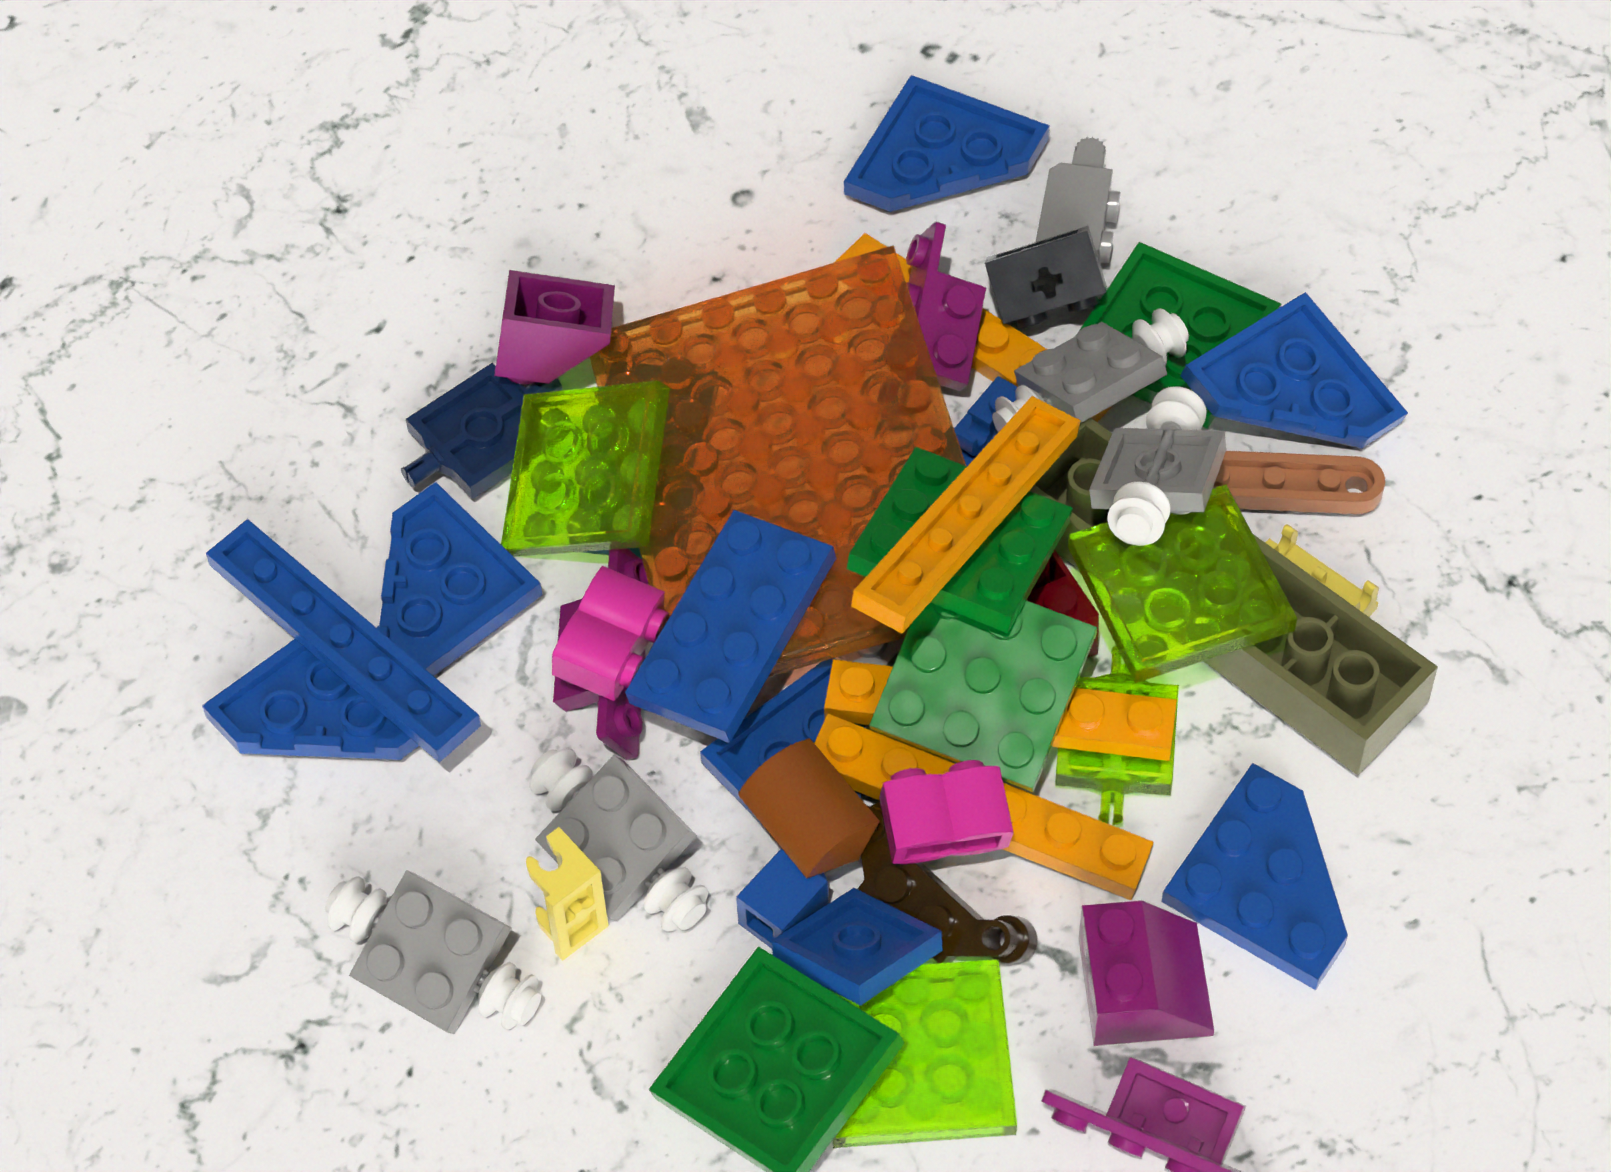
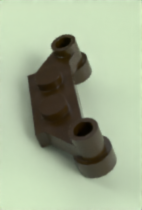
M876 803L868 806L880 822L877 830L875 829L861 854L864 881L858 887V890L941 930L942 951L932 957L938 964L950 966L956 957H992L1001 963L1020 964L1027 961L1034 954L1037 947V933L1034 926L1027 919L1019 916L1004 915L994 920H985L922 862L892 864L881 804ZM1003 932L1005 939L1003 945L1001 946L1000 935Z

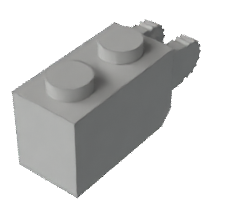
M1086 137V139H1081L1080 142H1077V146H1075L1072 164L1061 162L1049 169L1035 242L1089 226L1099 262L1109 263L1113 232L1105 231L1106 222L1116 223L1121 192L1111 190L1113 169L1104 168L1106 146L1103 145V141H1099V138ZM1048 267L1040 268L1041 276L1062 278L1061 273L1051 274Z

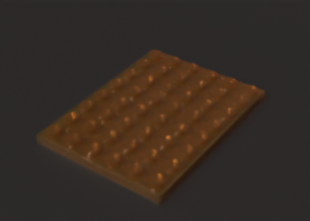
M894 245L611 328L610 344L590 356L648 584L665 592L664 611L669 612V617L733 510L832 545L836 554L835 562L768 677L904 638L910 625L901 634L851 607L854 589L863 581L865 576L846 569L849 553L915 447L965 466L966 463Z

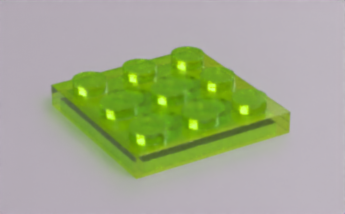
M657 380L524 394L501 545L513 557L648 547L670 388Z
M1226 484L1212 489L1204 512H1191L1188 514L1170 513L1161 537L1149 545L1137 546L1123 542L1113 534L1108 522L1069 534L1068 549L1135 683L1293 632L1296 629L1297 617Z
M999 959L920 965L861 1006L835 993L898 1032L905 1044L832 1140L833 1148L1017 1134V1119Z

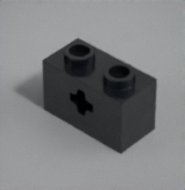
M1089 226L992 255L985 260V267L1003 324L1016 321L1018 328L1043 322L1048 319L1046 311L1067 305L1069 312H1076L1100 303L1097 295L1107 291L1106 281ZM1048 267L1049 272L1054 275L1061 273L1062 278L1056 282L1054 292H1047V288L1044 285H1034L1033 281L1039 278L1040 268Z

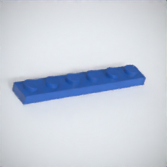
M249 519L245 520L206 552L208 563L215 571L439 763L481 727L480 717L477 712Z

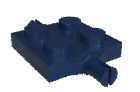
M493 363L478 371L406 418L408 432L425 449L426 453L401 468L404 479L414 488L435 472L440 471L451 477L473 500L559 442L557 428L541 413L539 408L540 403L562 390L559 379L556 378L550 383L534 382L524 387L521 384L510 381L506 377L494 376L496 366Z

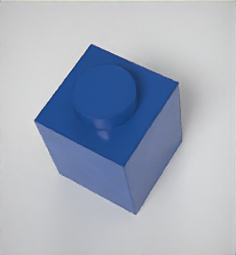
M781 848L736 896L738 924L772 949V939L829 904L828 880L825 874L821 873L806 878Z

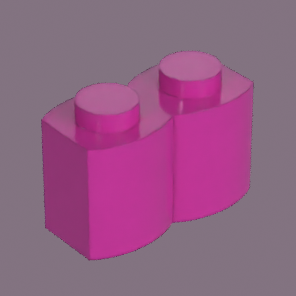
M602 566L589 584L578 610L567 623L552 653V675L615 701L623 688H628L642 665L645 657L640 656L649 642L655 643L669 619V612L664 611L665 592Z
M967 760L952 765L948 769L949 772L944 774H926L924 769L910 768L894 773L891 776V780L883 782L879 799L892 864L920 863L950 855L982 854L1009 847L1014 832L1000 766H984L982 761Z

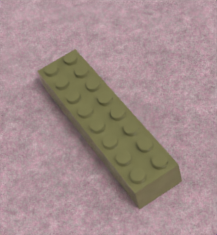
M1092 418L1080 423L1076 439L1029 490L1073 508L1069 525L1055 548L1056 552L1349 770L1359 775L1429 703L1438 666L1209 502H1207L1204 512H1191L1188 514L1170 513L1161 537L1149 545H1131L1117 538L1108 525L1109 509L1092 508L1089 491L1112 432Z

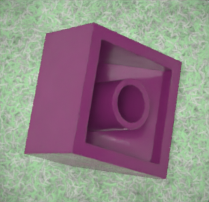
M509 270L494 376L506 377L518 384L550 383L609 345L615 285Z
M1142 900L1082 905L1078 939L1094 1046L1214 1036L1212 1012L1196 922Z

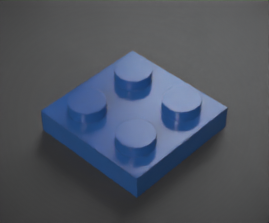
M852 888L772 939V955L823 987L861 1006L942 951V931L856 888Z

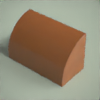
M810 738L796 742L769 758L748 778L737 794L806 878L858 861L880 822Z

